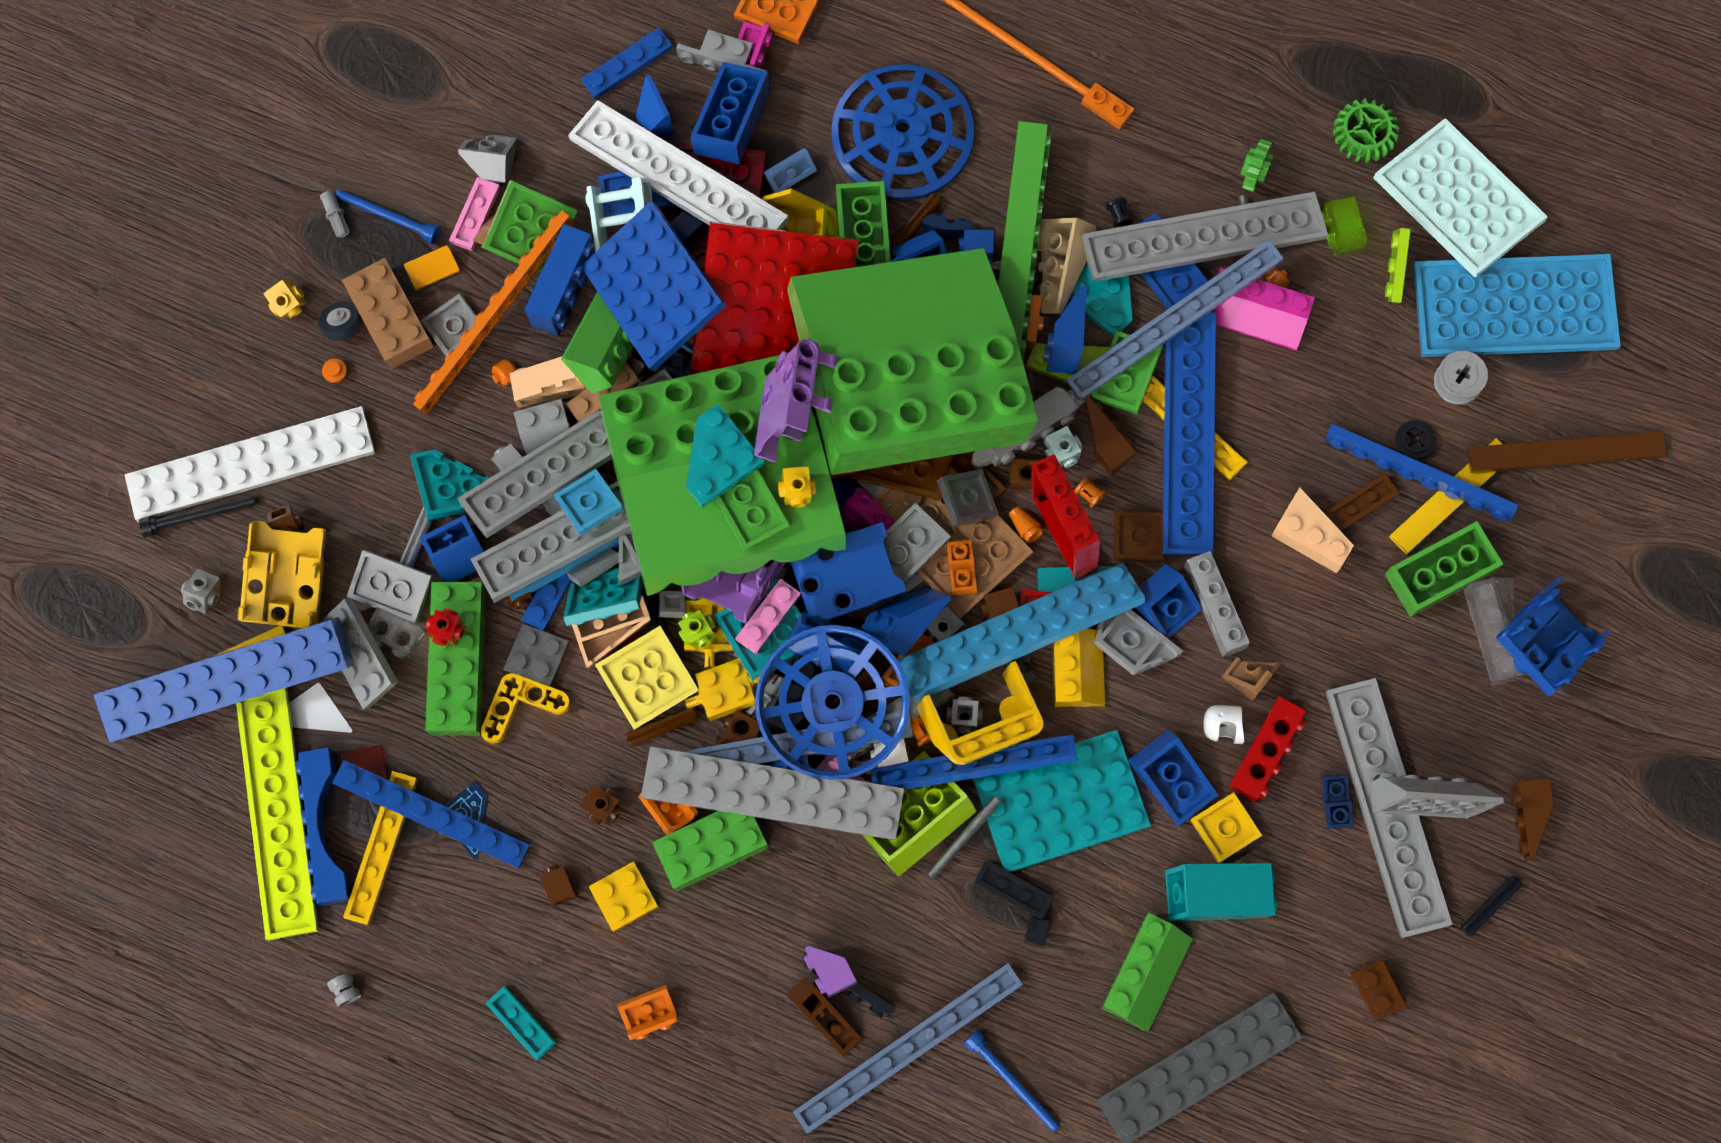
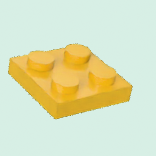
M1234 792L1190 820L1218 864L1262 836Z
M634 861L589 886L613 932L658 908Z

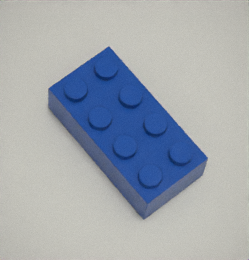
M726 62L722 63L691 134L694 154L740 164L770 92L768 72Z
M563 224L524 309L532 327L559 336L560 331L566 328L569 320L568 313L571 308H575L578 302V291L580 287L583 288L588 279L583 271L584 265L582 264L595 253V245L591 234Z

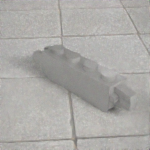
M1058 387L1033 402L1038 423L1025 443L974 451L971 460L972 467L974 469H983V467L991 463L996 467L1001 463L1005 465L1011 462V459L1015 458V454L1021 450L1023 452L1030 450L1040 438L1045 440V436L1054 433L1055 429L1059 426L1066 427L1075 420L1076 411L1085 403L1086 398L1080 401L1073 390L1066 392L1063 388Z

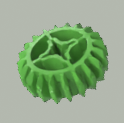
M1366 98L1362 100L1361 104L1355 100L1352 106L1349 104L1345 105L1344 111H1339L1338 118L1334 121V127L1336 128L1333 130V135L1337 136L1335 144H1342L1339 148L1340 152L1347 150V158L1354 155L1356 156V162L1360 158H1364L1365 163H1368L1371 157L1375 162L1379 160L1380 156L1386 157L1388 151L1393 150L1394 143L1398 140L1396 133L1399 131V126L1395 125L1397 117H1390L1392 109L1385 111V103L1379 107L1376 105V99L1371 104H1368ZM1355 118L1357 121L1356 126L1348 131L1347 124ZM1380 131H1384V139L1376 143V135Z

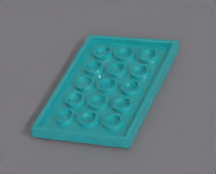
M1117 730L1075 743L1077 761L973 778L982 808L994 795L1002 801L988 817L987 823L1004 870L1011 873L1151 827Z

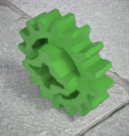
M1260 139L1256 149L1250 148L1240 174L1245 176L1243 189L1254 192L1258 181L1264 183L1274 157L1269 154L1272 142Z

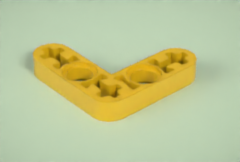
M513 673L507 674L502 678L482 725L481 735L490 744L500 743L506 735L519 701L556 715H562L570 709L571 702L569 697L563 691ZM513 680H516L518 688H513L510 693V696L514 698V700L511 701L507 697H502V693H504L507 696L509 692L508 686H506V684L508 682L512 683ZM533 688H540L542 690V697L537 701H532L529 698V692ZM548 692H551L550 698L558 700L562 697V701L565 703L564 706H559L558 709H555L553 702L547 701V705L543 704L547 700ZM501 702L509 704L510 709L506 715H498L496 713V707ZM494 716L498 720L505 721L503 725L500 722L497 724L498 736L493 735L490 738L487 730L493 729L496 724L494 720H491Z

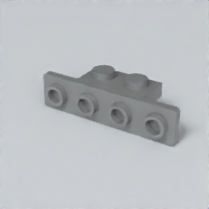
M707 31L700 50L678 44L676 48L678 58L683 62L700 64L710 71L720 70L723 62L766 71L747 65L753 50V43L715 31Z

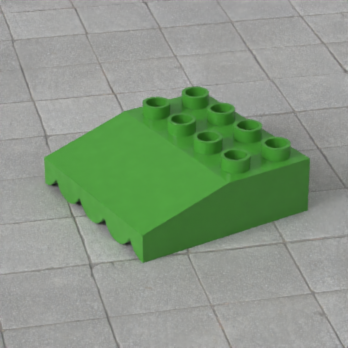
M984 248L790 278L787 291L799 342L802 339H809L819 344L820 351L831 355L835 354L839 357L835 369L817 362L813 394L823 398H830L833 401L830 413L815 408L831 475L1021 444L1027 441L1038 423V418L1015 330Z
M779 355L599 395L604 429L647 596L660 592L670 583L690 586L706 582L715 577L720 571L730 574L748 573L764 566L771 559L778 562H794L811 556L819 548L831 551L846 550L845 530L811 406L807 432L803 431L802 441H793L792 438L780 435L776 462L763 459L764 465L758 469L788 521L789 529L744 552L716 501L713 500L704 508H701L686 488L697 418L716 404H719L755 449L765 379L775 368ZM809 466L810 479L815 480L816 494L812 495L811 502L806 503L804 507L793 508L791 505H785L784 497H779L778 482H782L783 468Z

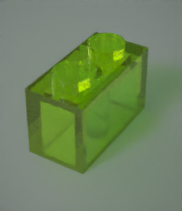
M1355 196L1326 202L1321 213L1329 233L1327 242L1329 248H1333L1335 256L1363 250L1367 243V237Z

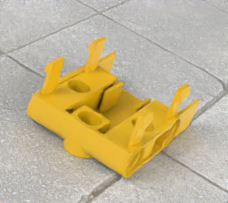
M252 521L249 524L247 551L243 558L242 570H244L238 620L304 628L318 623L324 572L326 529L313 528L308 533L271 529L266 522ZM253 579L262 582L263 589L261 591L252 588L251 581ZM309 585L312 587L313 596H305L302 593V586ZM282 607L286 612V616L284 618L277 617L274 613V608Z

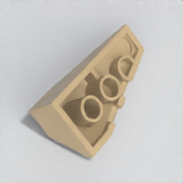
M1079 218L1042 219L1038 240V250L1041 251L1042 262L1039 263V271L1042 272L1043 282L1040 285V295L1042 296L1041 313L1062 314L1087 261L1081 238L1082 234L1095 232V225Z

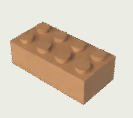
M385 258L342 280L381 355L391 370L434 348Z

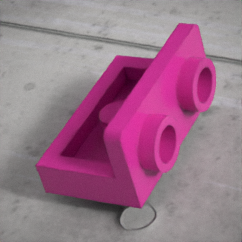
M744 21L738 39L753 43V50L747 65L762 68L766 57L764 51L766 46L770 47L773 40L770 24L765 22L764 26L761 27Z
M861 489L847 499L840 511L843 524L852 531L883 522L887 531L896 522L864 489Z

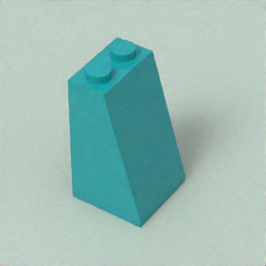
M1271 863L1183 864L1165 870L1168 922L1252 919L1275 915L1277 900L1273 892L1275 874Z

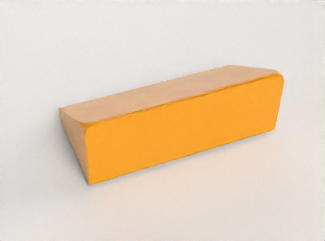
M448 245L404 264L416 291L460 272Z

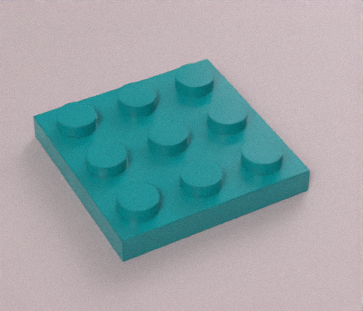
M619 568L605 571L583 587L571 581L563 616L566 626L572 624L581 625L589 620L606 619L611 615L627 614L639 609L643 589L642 576L624 585H620L618 579Z
M777 579L776 581L772 582V585L769 588L768 593L761 600L756 610L762 604V602L765 600V598L768 596V594L771 592V590L774 588V586L780 579ZM794 604L757 654L736 641L737 635L746 624L735 619L733 611L726 608L715 614L714 619L753 681L760 677L769 657L787 640V636L799 618L800 612ZM787 649L780 658L787 662L796 655Z

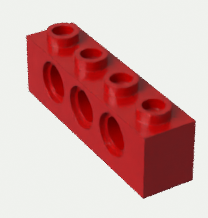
M1279 696L1228 788L1254 803L1259 797L1264 799L1271 787L1267 784L1271 775L1276 777L1283 765L1279 762L1283 753L1288 755L1295 743L1291 740L1295 731L1300 733L1307 721L1303 718L1306 711ZM1275 724H1284L1287 728V734L1281 735L1277 733ZM1271 745L1275 749V756L1269 757L1265 755L1263 746ZM1251 768H1261L1263 778L1257 779L1253 777Z

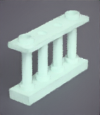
M642 177L631 179L632 185L630 188L601 193V188L587 187L586 203L590 208L595 252L608 241L606 227L626 224L644 206L652 201L650 179ZM633 198L636 209L633 213L604 217L603 203Z

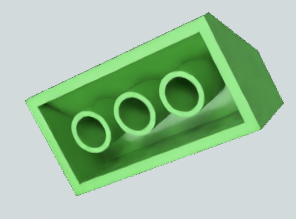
M598 292L561 358L562 362L591 393L613 387L634 347Z
M1148 912L1101 1009L1149 1032L1193 938L1171 923Z

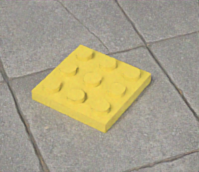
M661 626L595 664L633 729L638 728L699 691Z

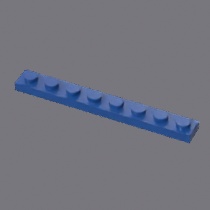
M1331 424L1325 441L1329 442L1332 447L1346 449L1359 459L1371 460L1382 469H1391L1398 472L1405 479L1419 481L1425 488L1442 491L1450 499L1465 501L1471 508L1490 512L1498 520L1511 521L1518 508V504L1334 424Z
M1072 734L1015 744L965 765H957L948 757L941 756L871 769L872 783L904 788L906 790L1077 761V755Z
M343 760L332 782L338 787L518 869L530 846Z

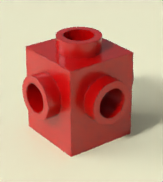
M444 608L443 611L435 609L434 614L429 616L426 630L427 634L433 639V643L446 647L447 644L456 647L458 640H461L465 630V623L458 617V612ZM444 622H446L447 626L442 629Z

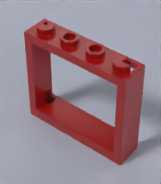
M1053 454L1031 464V497L1074 580L1077 581L1098 571L1100 539L1057 457ZM1046 496L1047 500L1040 502L1038 498Z

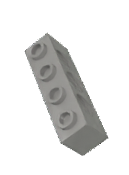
M1211 551L1188 559L1184 565L1185 571L1222 657L1224 658L1245 650L1250 644Z

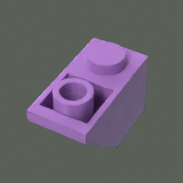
M811 946L805 948L807 955L803 956L810 971L815 969L819 977L815 982L821 994L826 992L830 998L857 984L844 957Z

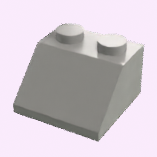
M561 399L513 412L526 455L571 428Z

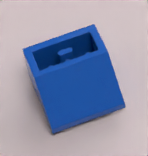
M465 515L420 537L430 560L443 582H458L477 572L471 558L483 553L484 550Z

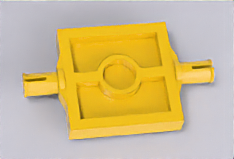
M705 598L697 601H685V614L690 611L700 610L705 616L707 614L710 615L716 625L713 630L717 638L713 639L706 647L698 648L697 650L690 643L687 645L684 643L685 652L705 653L704 668H709V659L710 667L714 668L715 653L734 651L714 619V615L724 610V607Z
M735 659L695 674L699 686L698 695L685 699L688 709L702 704L708 719L713 721L735 713L736 710L740 711L754 706L755 684H758L760 677L752 681L740 660Z

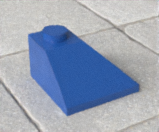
M649 74L645 76L636 118L638 125L664 139L673 135L674 131L670 114Z

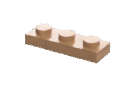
M626 361L613 387L591 393L586 388L566 403L577 421L580 422L601 409L599 395L630 389L641 380Z

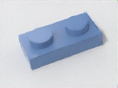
M803 148L763 173L773 192L777 193L786 190L817 171L808 151Z

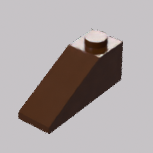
M806 977L786 994L842 1056L862 1039Z

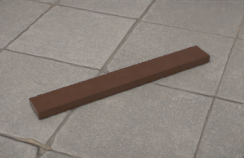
M1661 431L1475 446L1467 449L1470 473L1664 458L1667 456L1664 434Z

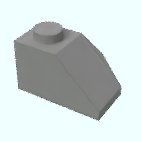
M489 135L486 136V140L475 142V139H467L459 147L458 154L481 179L489 180L493 183L506 182L511 174L517 138Z

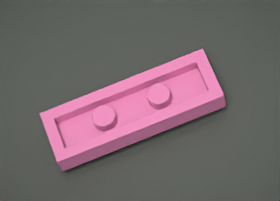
M479 177L476 178L449 239L451 244L470 251L474 250L477 242L473 241L491 212L501 189L499 184Z
M780 579L737 635L736 641L757 654L798 600L801 593Z

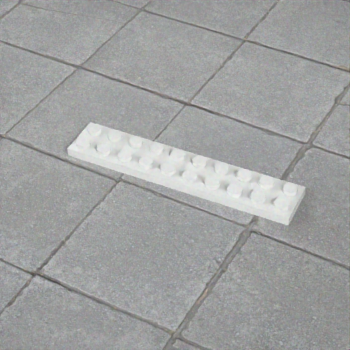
M598 100L568 135L571 141L631 178L642 177L650 179L652 191L709 226L710 221L782 230L789 221L787 214Z
M360 406L124 475L134 517L139 522L141 518L149 516L150 518H155L376 453L364 408Z

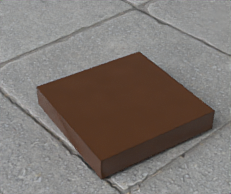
M1114 511L1113 561L1164 562V554H1162L1163 512Z

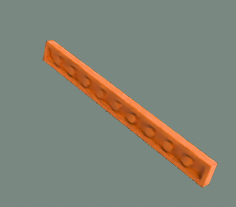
M561 210L558 215H554L551 218L547 230L535 239L534 247L531 251L522 256L518 268L514 273L511 272L506 277L505 285L502 289L492 295L489 306L485 311H481L476 316L475 324L470 330L463 333L456 349L451 350L447 354L445 363L440 370L434 371L427 387L417 393L413 405L427 415L550 255L563 224L570 227L573 225L574 222L569 215Z

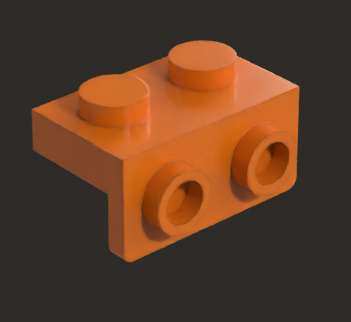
M641 794L639 795L642 803L666 835L691 824L698 815L696 807L641 798Z
M666 985L617 1004L627 1029L629 1040L646 1038L650 1035V1032L658 1029H669L678 1022L677 1011Z

